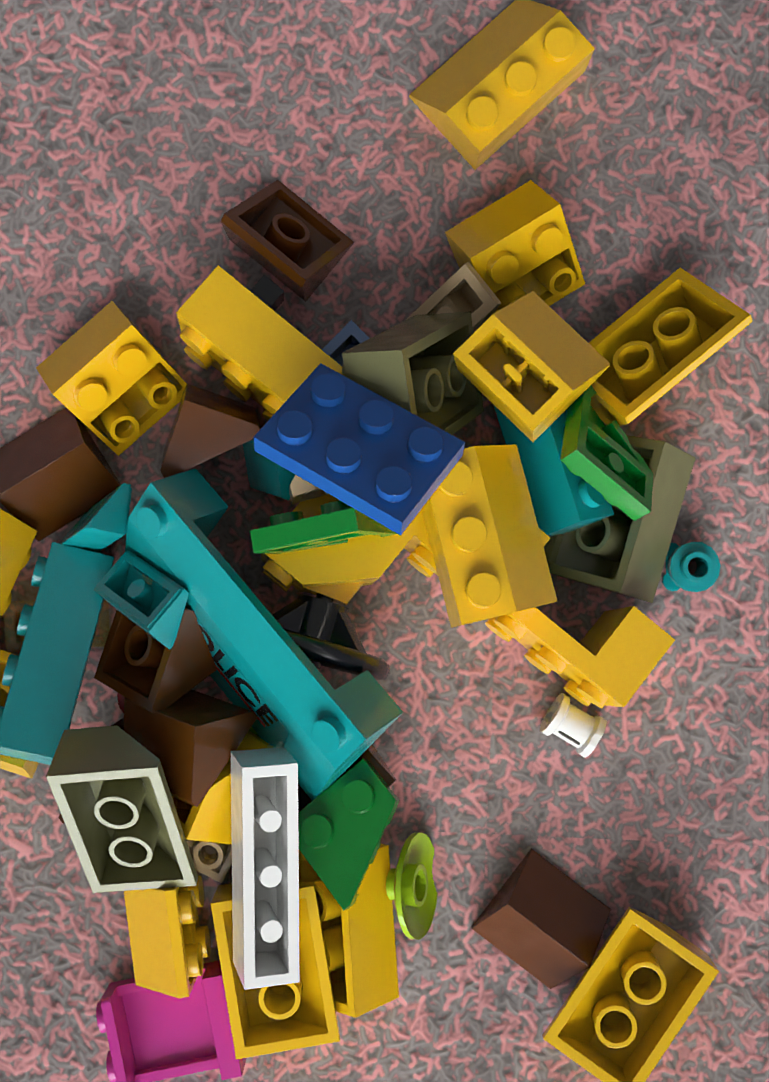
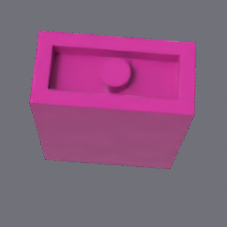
M220 960L203 964L202 976H197L189 997L175 998L137 986L135 978L110 983L101 997V1001H98L96 1007L98 1028L101 1033H107L110 1048L106 1057V1068L110 1082H154L218 1068L220 1069L222 1081L242 1077L247 1058L236 1059Z

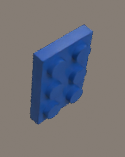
M321 363L254 436L255 452L399 535H402L463 456L465 442Z

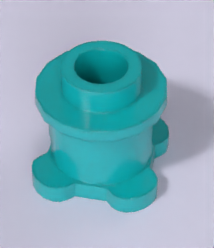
M689 542L678 546L676 543H670L665 560L666 574L662 578V583L666 589L677 591L682 588L685 591L700 592L714 585L719 577L721 565L719 557L713 548L703 542ZM691 559H694L697 564V569L693 575L688 570V564Z

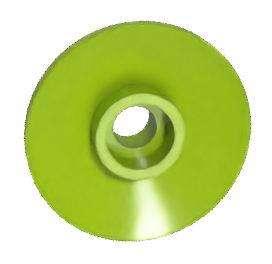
M421 832L412 833L406 839L399 854L396 868L389 870L386 880L387 896L390 900H394L401 929L406 937L416 940L422 939L430 929L438 895L432 874L435 850L430 838Z

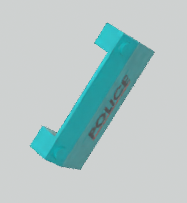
M196 468L151 482L128 517L125 552L127 550L131 551L189 592L185 607L194 611L217 668L210 676L234 705L253 711L258 718L252 725V728L261 739L275 748L284 747L298 763V784L313 801L329 788L404 712L368 670L336 690L330 685L207 538L228 509V506Z

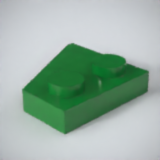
M591 385L567 408L560 460L571 473L580 476L600 492L609 504L617 506L635 521L651 512L654 474L641 455L633 449L627 435L616 420L604 425L591 406V397L596 394Z
M342 501L323 504L320 506L322 515L304 518L302 511L276 514L269 517L271 526L250 530L253 552L281 554L348 543V539L365 535L385 537L397 534Z
M364 758L298 813L299 850L343 910H347L355 904L359 895L357 894L369 864H372L381 845L380 839L386 826L390 824L400 801L369 760Z

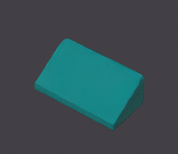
M254 439L242 444L250 487L290 500V484L295 474L255 452Z
M121 484L93 505L59 543L98 553L127 533L132 496L131 485Z
M127 550L95 586L94 591L170 650L177 637L189 592Z

